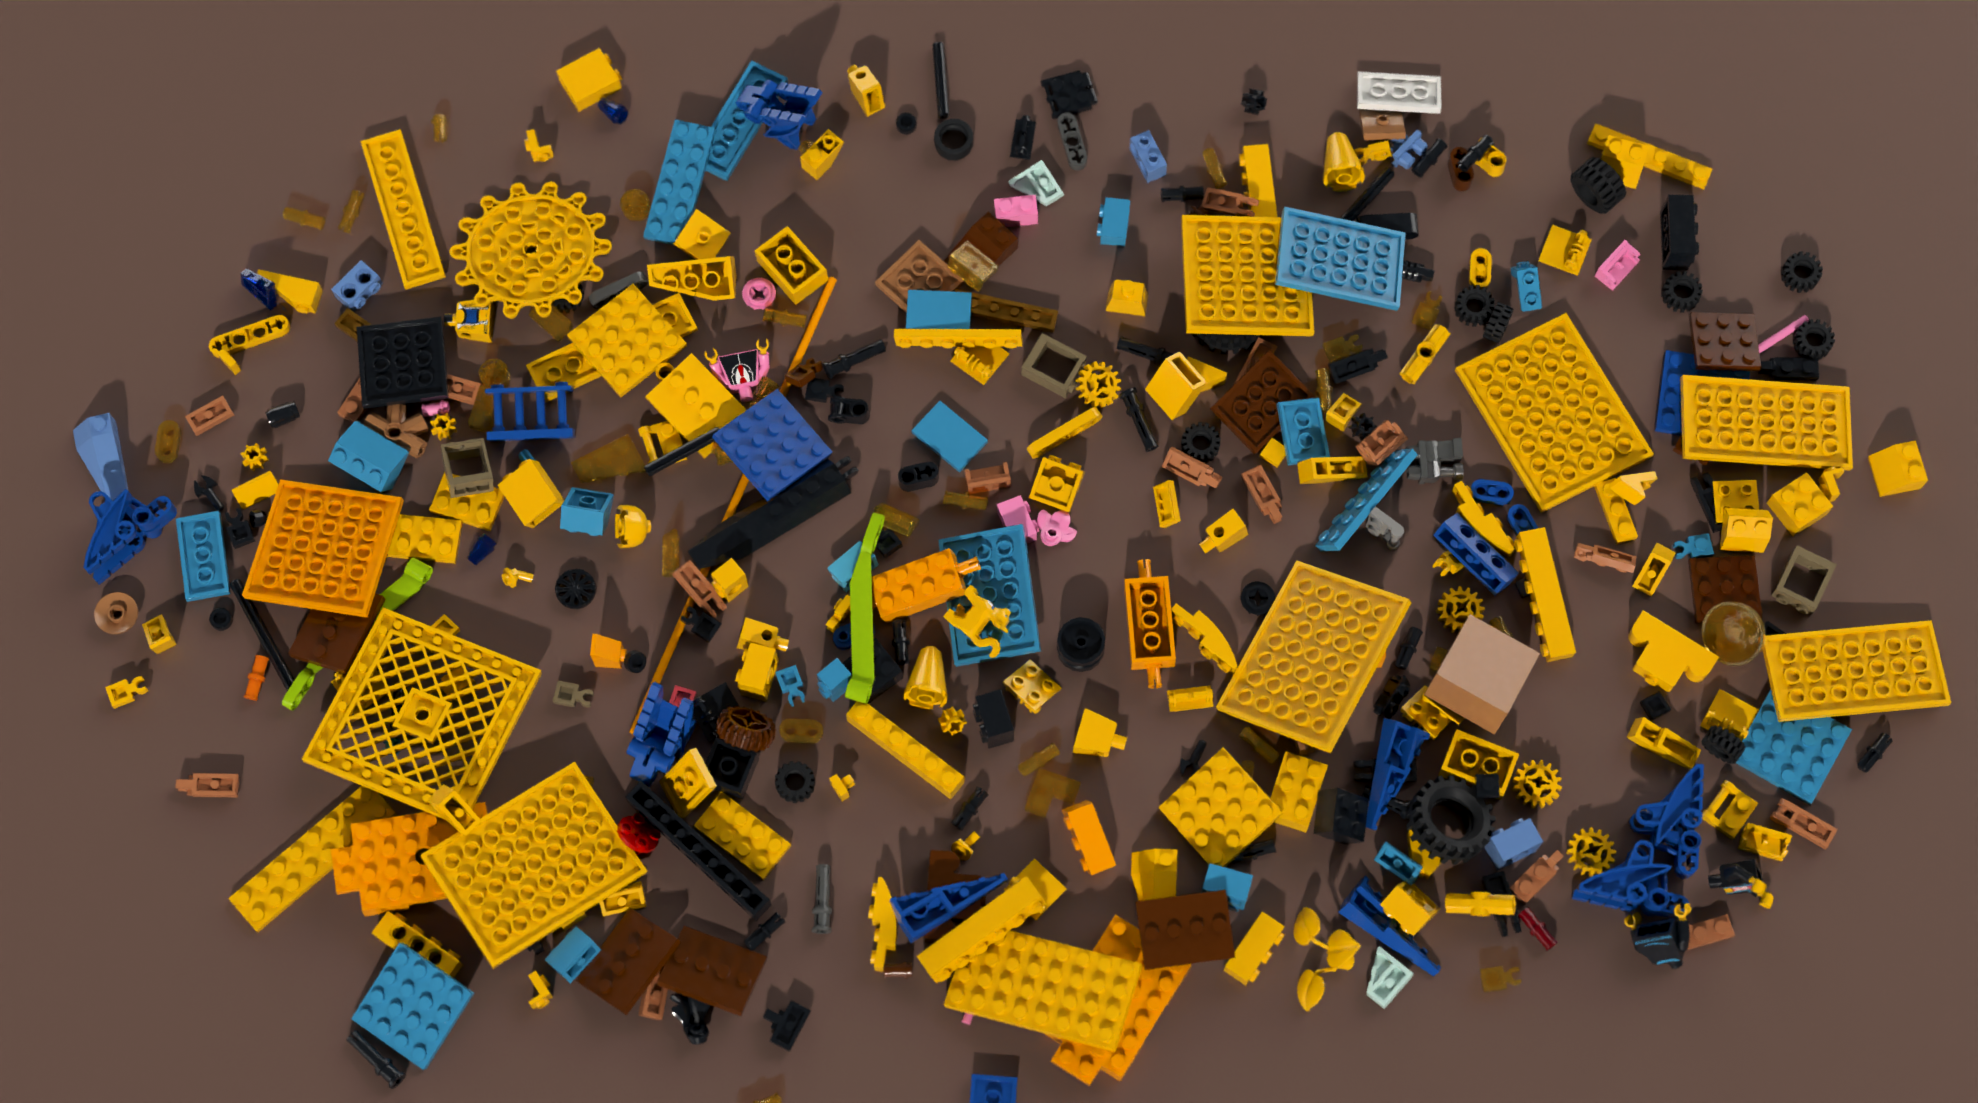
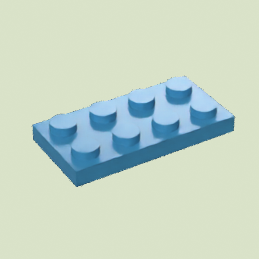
M214 511L176 518L186 601L190 602L231 594L221 513Z

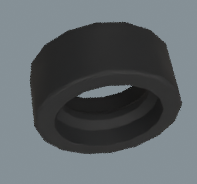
M948 119L939 124L934 132V146L937 153L947 160L957 161L965 158L973 148V132L971 127L960 119ZM951 130H958L965 134L966 142L961 148L949 149L942 144L943 134Z

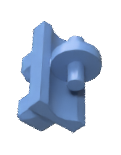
M1416 130L1409 138L1406 135L1405 139H1391L1393 146L1390 149L1392 152H1395L1392 155L1394 160L1391 164L1395 168L1401 165L1408 170L1415 162V158L1410 153L1414 151L1419 156H1422L1423 152L1427 150L1428 145L1421 139L1422 133L1419 130Z

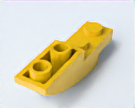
M1462 481L1454 484L1452 493L1460 504L1456 513L1461 515L1499 554L1506 557L1511 556L1514 551V542L1502 530L1503 525L1498 517L1495 518L1492 513L1484 516L1482 506L1479 503L1476 504L1472 498L1473 493L1468 485L1465 486Z
M1176 603L1171 609L1173 623L1179 627L1184 626L1189 630L1188 633L1194 639H1201L1199 644L1200 653L1209 660L1212 658L1216 661L1218 667L1225 673L1230 672L1234 675L1237 669L1234 654L1217 626L1200 610L1192 616Z
M878 877V882L873 883L872 896L875 897L874 905L869 907L868 918L872 919V925L880 926V928L875 929L874 941L877 942V949L872 950L871 964H874L875 971L884 972L887 950L896 951L897 923L889 901L892 898L883 877Z

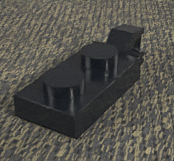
M1373 348L1327 364L1333 383L1338 384L1375 370L1378 367L1377 362L1388 357L1385 350L1381 349L1374 352Z
M1770 358L1769 361H1761V368L1758 374H1770V377L1775 378V380L1816 381L1819 379L1818 358Z

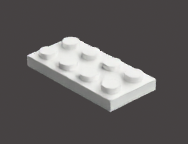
M1358 72L1357 109L1440 114L1441 77Z

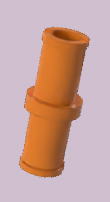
M255 655L252 671L247 677L249 682L244 698L254 701L258 700L262 682H265L266 679L264 674L269 661L268 657Z

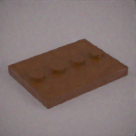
M1268 350L1210 410L1255 455L1281 429L1276 404L1282 401L1309 399L1314 395L1271 350Z
M375 593L368 618L311 609L288 654L291 658L347 674L386 599L382 595Z
M1226 890L1135 901L1145 970L1235 958Z
M629 908L600 947L601 951L584 968L576 982L627 1016L681 941Z
M683 926L678 936L681 943L665 963L657 980V985L742 1016L766 964L767 956Z

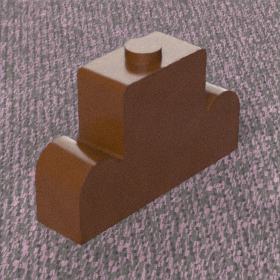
M930 850L927 891L964 881L965 883L982 878V876L958 874L960 860L957 854L951 851ZM986 896L925 934L924 943H935L955 928L953 922L963 923L978 912L981 907L985 906Z

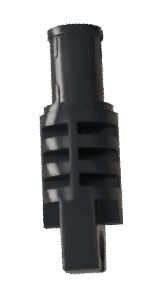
M1403 260L1402 279L1421 283V280L1431 282L1435 271L1424 268V264Z

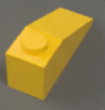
M258 269L257 274L261 281L298 312L308 314V312L316 313L323 292L319 282Z
M1362 456L1309 458L1297 463L1300 484L1326 483L1368 477L1366 462Z

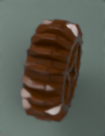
M734 706V708L728 707L723 709L716 723V733L720 735L721 739L725 740V743L732 744V747L736 746L740 750L746 749L748 752L750 750L758 752V750L764 751L770 747L776 735V725L772 722L771 718H767V715L761 714L760 711H755L752 708L748 709L745 706L742 708Z

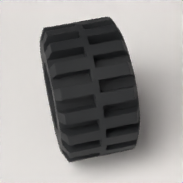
M1592 157L1588 159L1570 176L1573 189L1581 201L1599 214H1606L1625 198L1626 188L1622 179L1609 164L1599 158Z

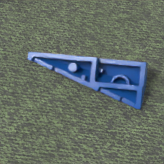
M1383 719L1367 811L1366 828L1377 830L1376 824L1379 818L1388 811L1387 804L1391 797H1396L1411 770L1409 767L1415 756L1420 755V747L1424 740L1429 739L1430 734L1428 732L1408 726L1397 720Z
M1001 873L998 876L989 878L983 877L975 881L966 883L964 881L933 888L925 892H914L898 898L892 897L889 901L899 926L909 941L913 943L1006 883L1008 878L1004 873Z
M1365 875L1345 898L1338 913L1434 977L1441 967L1439 965L1436 966L1426 956L1428 951L1425 947L1421 949L1413 940L1415 935L1405 933L1395 918H1390L1383 912V907L1380 905L1383 896L1380 892L1375 893L1368 884L1370 880Z

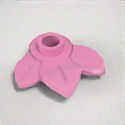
M1041 510L1038 514L1037 525L1041 530L1040 537L1045 545L1054 546L1059 542H1070L1077 534L1075 529L1069 527L1070 515L1067 511L1060 510L1051 515L1047 511Z

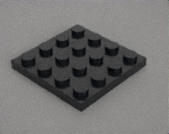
M442 317L357 327L361 398L364 409L449 398Z

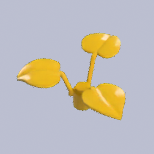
M1304 907L1299 912L1294 924V938L1300 945L1305 946L1312 941L1327 949V962L1330 966L1318 969L1315 973L1307 969L1299 978L1297 985L1298 999L1303 1009L1309 1012L1320 1001L1324 993V980L1319 975L1329 971L1336 972L1337 968L1350 970L1354 965V954L1361 945L1344 930L1334 931L1328 940V945L1318 941L1314 936L1320 931V920L1312 909Z

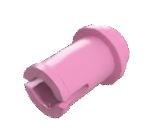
M440 400V402L422 404L423 417L436 414L445 416L446 413H450L448 401Z

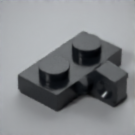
M792 1000L786 1010L780 1009L778 1014L767 1008L763 1018L773 1023L771 1028L775 1030L770 1042L790 1052L811 1010Z

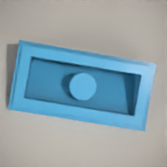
M1385 841L1374 859L1409 885L1415 884L1423 866L1387 841Z

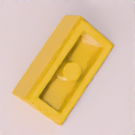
M268 471L233 488L232 492L241 508L246 509L276 494L278 482L273 473Z
M642 882L631 883L601 901L599 904L602 917L626 912L629 908L635 910L646 907Z

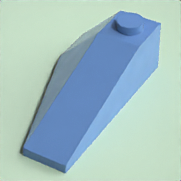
M105 413L87 418L73 430L76 450L99 489L114 501L125 489H128L117 424L110 413Z

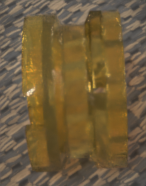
M631 189L625 192L620 199L621 209L628 220L642 221L648 217L651 204L644 191Z
M489 359L479 369V377L486 389H491V385L502 384L504 388L509 386L511 375L507 365L502 360Z

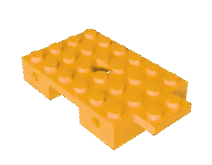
M485 802L476 803L473 808V812L479 818L488 814ZM420 812L351 824L353 846L331 849L337 895L359 891L362 912L366 917L384 914L387 911L410 909L409 905L447 899L427 866L417 862L415 856L420 849H431L459 831L445 819L428 812Z
M1116 914L1093 951L1142 964L1116 1052L1045 1034L1061 1044L1051 1062L1088 1086L1091 1085L1100 1069L1121 1082L1144 1045L1147 1036L1192 967V964L1145 970L1139 929Z

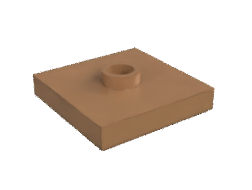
M1362 110L1359 112L1364 140L1405 139L1406 131L1401 111Z

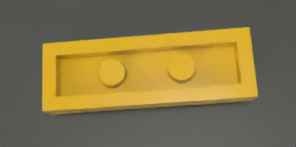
M1613 478L1596 484L1594 488L1614 541L1618 545L1635 540L1638 535L1624 498L1609 487V484L1616 479Z

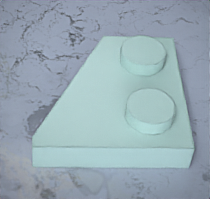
M1042 160L1008 181L1011 187L1023 194L1036 195V201L1045 206L1064 196L1061 188Z
M1380 946L1377 948L1367 988V996L1385 1009L1413 977V973Z

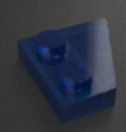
M247 268L240 273L241 285L270 311L277 306L274 282Z

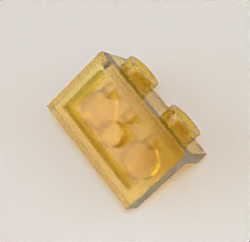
M968 241L951 254L947 265L954 274L958 275L968 286L978 292L982 289L984 282L996 273L999 267Z

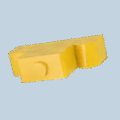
M1644 610L1628 634V639L1633 646L1645 647L1633 666V671L1644 677L1648 684L1652 686L1657 685L1666 692H1670L1683 672L1692 682L1703 681L1719 658L1716 654Z

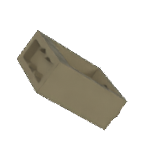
M1042 333L1021 367V375L1066 398L1069 392L1073 393L1078 385L1075 379L1080 376L1078 372L1084 370L1083 366L1087 365V356ZM1047 348L1077 362L1064 384L1035 369Z
M484 438L450 442L441 445L442 462L451 498L494 491L493 476ZM480 456L484 473L453 478L449 461Z
M1797 545L1791 552L1771 596L1776 598L1781 604H1789L1795 607L1802 614L1812 615L1818 607L1837 564ZM1794 563L1824 576L1813 601L1784 588Z

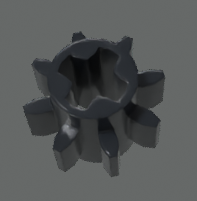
M1250 88L1249 93H1243L1241 105L1245 107L1244 112L1259 115V111L1265 110L1267 99L1263 96L1264 91Z
M1365 413L1360 414L1359 417H1352L1351 419L1354 423L1348 426L1353 433L1352 437L1358 436L1360 441L1377 427L1372 421L1373 417L1368 418Z

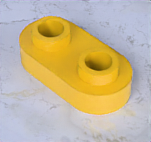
M1478 248L1471 254L1469 284L1473 285V288L1479 285L1480 289L1483 290L1484 287L1487 288L1490 284L1492 256L1488 250ZM1477 259L1483 260L1484 263H1478ZM1480 278L1483 282L1478 283L1476 279Z

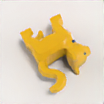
M969 585L964 594L971 602L972 607L965 613V608L958 604L956 611L949 609L943 617L955 628L962 630L972 640L974 645L978 647L991 646L992 651L989 657L994 658L1000 652V643L992 637L981 639L979 635L990 620L996 628L1008 633L1009 631L1006 627L1010 622L1009 616L1011 611L1008 608H996L989 600L979 597L977 589Z

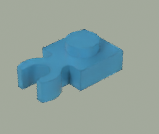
M1709 533L1689 536L1686 539L1687 543L1676 541L1672 545L1673 548L1679 547L1682 549V553H1677L1675 559H1682L1686 554H1690L1691 558L1710 557L1714 554Z
M796 665L776 671L775 674L782 693L789 692V704L794 706L793 698L795 696H799L802 703L805 702L803 692L798 690L804 686Z

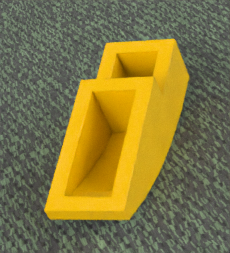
M1645 717L1635 719L1626 737L1650 752L1688 769L1694 767L1701 752V749L1668 728H1660Z

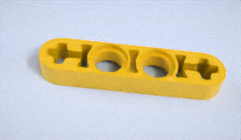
M275 315L212 338L209 342V349L215 357L220 358L217 354L219 352L217 344L221 343V349H225L231 355L286 335L290 331V323L285 316ZM278 322L283 324L282 329H278ZM268 325H270L271 330L273 331L272 333H270L267 327ZM258 328L265 329V334L262 337L254 336ZM238 335L245 336V341L242 344L234 343V339ZM227 340H229V342L231 343L232 347H229V346H228Z
M1097 407L1090 408L1037 439L1026 450L1032 459L1038 458L1093 426L1103 416Z

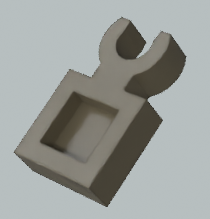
M558 681L553 703L575 708L576 702H580L584 707H591V702L584 701V697L587 695L594 696V692L590 689L579 691V684Z

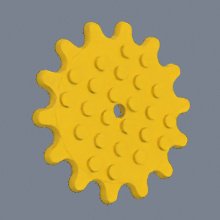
M546 182L537 194L528 193L522 183H514L510 187V197L505 201H498L490 195L484 196L480 200V205L484 209L483 216L478 219L465 217L458 223L460 230L468 234V240L463 244L453 245L449 253L456 260L466 261L467 266L455 275V281L463 287L472 284L479 286L474 302L481 308L488 306L494 301L503 302V313L509 319L516 318L519 311L526 306L535 307L537 314L540 317L546 318L552 312L551 304L557 299H565L574 305L578 304L582 299V293L578 289V285L586 280L599 282L603 278L602 268L596 266L593 260L597 256L610 253L612 249V244L609 240L598 239L594 235L606 222L604 214L585 215L581 209L586 203V195L577 192L568 199H561L557 196L558 186L555 182ZM528 248H536V253L526 254Z

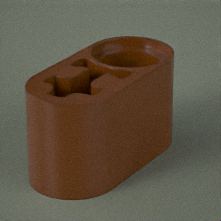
M1463 147L1454 148L1448 160L1452 184L1458 191L1468 190L1474 178L1472 166L1467 172H1464L1457 165V162L1468 153ZM1460 176H1464V177H1466L1468 180L1463 181V180H1461L1459 177H1460Z

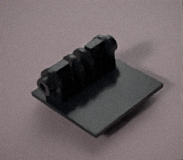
M724 682L693 700V715L710 742L720 736L716 733V723L723 709L740 706L727 683Z

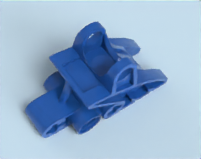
M766 79L761 87L746 85L735 103L741 110L745 111L744 115L747 119L756 124H760L762 121L769 126L764 133L765 137L776 138L785 146L797 150L801 145L799 142L801 126L803 123L812 126L816 121L811 107L817 103L822 95V91L817 88H808L807 86H798L785 82H780L778 85L774 81ZM777 96H779L780 98L786 100V101L784 102V104H782V103L780 102V100L777 98Z
M125 489L114 501L102 491L93 493L89 498V504L97 518V525L86 552L84 569L90 575L93 573L94 580L100 585L111 576V573L113 574L120 569L123 563L126 564L131 560L135 553L138 554L143 550L146 544V536L153 539L161 535L163 527L173 520L177 514L175 505L168 497L159 496L146 506L134 498L128 489ZM97 497H105V502L100 506L94 505V500ZM134 538L139 542L136 546L131 542Z
M656 682L651 684L633 735L635 737L630 742L626 752L635 758L629 777L638 782L642 781L646 786L650 787L659 771L665 774L668 773L674 763L675 756L680 759L682 758L685 746L697 723L696 720L692 719L693 701L684 697L681 700L680 706L677 707L663 700L662 685Z
M1696 764L1683 777L1675 789L1660 802L1639 806L1636 813L1629 820L1631 830L1636 833L1650 835L1649 842L1653 845L1654 849L1674 854V872L1676 876L1682 879L1690 878L1699 866V846L1702 840L1699 833L1694 831V829L1702 822V812L1700 811L1703 809V796L1701 795L1703 794L1704 764ZM1634 818L1641 825H1645V827L1637 828L1633 822ZM1678 824L1687 829L1686 832H1683L1682 828L1678 827ZM1660 842H1664V843H1667V844H1669V845H1672L1673 848L1668 847L1667 845L1661 844ZM1685 861L1686 866L1690 868L1688 871L1686 870L1685 866H1682L1685 863Z
M1646 840L1638 841L1627 853L1624 862L1581 882L1578 885V889L1573 891L1571 898L1582 902L1589 901L1591 904L1600 906L1604 904V907L1620 908V910L1627 912L1634 911L1638 906H1641L1642 912L1649 917L1657 915L1670 919H1679L1674 913L1675 906L1673 905L1675 903L1680 904V909L1684 913V905L1687 903L1690 905L1686 897L1668 892L1667 872L1671 869V865L1652 863L1654 847ZM1639 845H1646L1649 848L1648 856L1642 848L1638 847ZM1658 880H1661L1662 888H1658Z

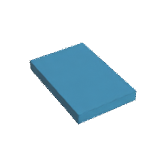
M908 290L906 329H970L972 292Z
M1319 397L1278 402L1276 405L1287 465H1297L1298 462L1309 458L1330 457Z
M941 401L911 430L913 435L959 473L988 443L984 436Z

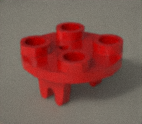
M635 813L633 816L624 817L617 826L619 838L626 846L634 850L637 856L640 853L653 851L659 844L660 832L648 823L641 814Z

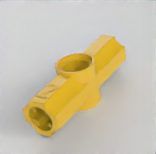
M1435 324L1425 339L1418 345L1416 351L1399 374L1404 381L1415 385L1425 369L1432 363L1434 357L1450 336L1445 327ZM1420 352H1427L1430 356L1424 357Z
M1471 892V894L1446 893L1445 908L1446 913L1470 914L1471 916H1490V914L1515 915L1516 900L1515 895H1495L1488 892Z

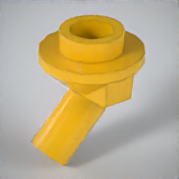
M506 567L503 569L501 576L506 586L509 585L511 588H514L517 585L518 579L532 582L534 574Z
M973 831L964 841L962 839L957 840L951 846L952 852L957 854L959 859L968 860L973 853L970 847L980 836Z

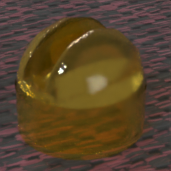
M808 139L802 141L799 147L800 154L803 155L807 151L806 145L811 147L814 142Z

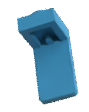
M1528 261L1516 263L1517 266L1510 268L1511 275L1517 278L1520 310L1526 312L1541 309L1542 302L1538 268L1533 264H1529Z

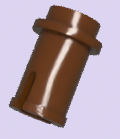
M905 961L904 963L884 964L885 978L905 977V979H908V977H912V963Z

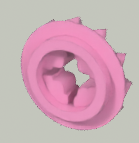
M754 278L745 284L742 296L747 306L752 307L754 310H764L766 307L771 306L774 299H776V290L773 283L768 279ZM754 290L758 292L764 291V299L761 297L755 298Z

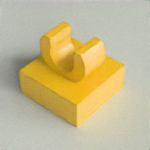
M837 774L829 778L831 786L841 801L849 798L847 789L855 785L851 775L849 774L841 780Z

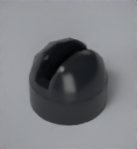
M250 511L249 519L252 527L256 528L265 525L267 516L264 511Z

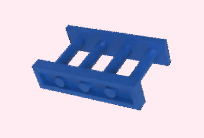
M555 382V386L504 388L502 384L491 385V389H485V393L493 395L494 428H492V431L487 432V440L495 442L575 438V429L569 428L567 424L566 392L574 391V387L568 385V382ZM557 392L559 425H556L557 429H548L546 425L545 393ZM523 393H536L537 426H535V430H527V427L524 426ZM502 394H515L516 427H514L513 431H505V427H503Z

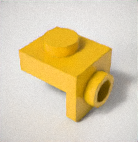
M534 129L526 131L528 139H524L527 151H531L534 162H544L554 157L551 145L539 147Z
M1836 467L1827 468L1818 479L1820 490L1830 502L1835 501L1840 495L1835 479L1840 478L1845 472L1843 467L1838 469Z
M534 971L528 976L539 992V995L528 1003L533 1009H541L549 1004V999L553 996L547 988L550 986V983L545 975L542 974L540 976L537 971Z

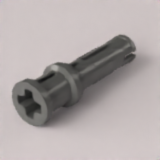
M826 864L816 865V902L812 909L814 927L811 930L812 933L829 934L832 932V928L829 927L830 915L832 914V909L829 906L831 866Z

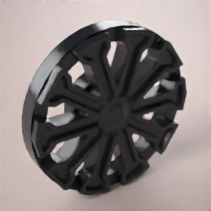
M582 569L567 570L556 581V597L567 608H584L595 597V581L588 572ZM572 574H576L575 581L572 577ZM568 577L570 582L564 580V578ZM588 581H591V584L584 585ZM560 584H563V585H565V586H567V587H561V588H560L559 586H560ZM585 590H592V593H588ZM567 592L563 596L559 595L560 593ZM582 596L587 597L588 600L583 601ZM571 597L570 601L566 603L565 600ZM575 599L579 601L577 605L574 604Z

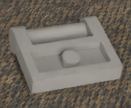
M1376 506L1370 512L1365 526L1368 528L1369 533L1375 537L1379 536L1386 541L1388 549L1396 550L1400 545L1399 538L1403 536L1404 528Z

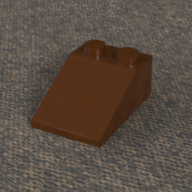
M988 211L969 229L944 262L974 290L1018 249V238Z

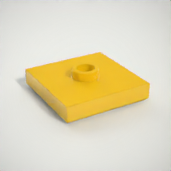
M696 209L673 244L695 260L715 258L731 232Z

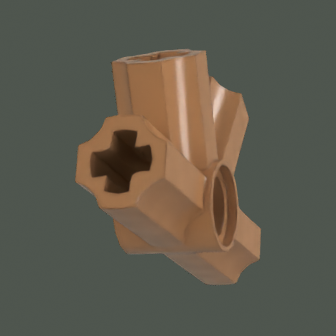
M396 404L388 406L387 420L374 412L366 417L363 425L409 451V455L418 459L424 454L428 444L417 436L428 431V426L420 413L406 419L407 406ZM393 434H400L397 437H391Z

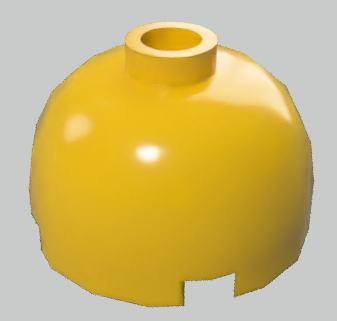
M619 505L617 509H620V514H615L614 525L615 538L620 537L621 542L617 545L619 548L636 547L642 544L646 539L647 533H650L651 522L647 520L645 513L640 508L632 505Z

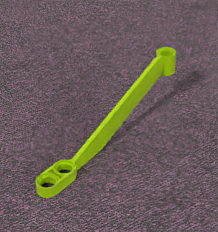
M875 512L872 514L850 581L852 678L848 682L845 698L865 704L870 699L875 680L871 555L876 548L885 520V515Z
M414 557L411 558L405 567L403 576L379 594L386 599L382 608L394 611L416 594L422 585L426 584L430 579L433 567ZM308 663L285 694L282 706L291 711L295 710L313 684L316 673L323 667Z

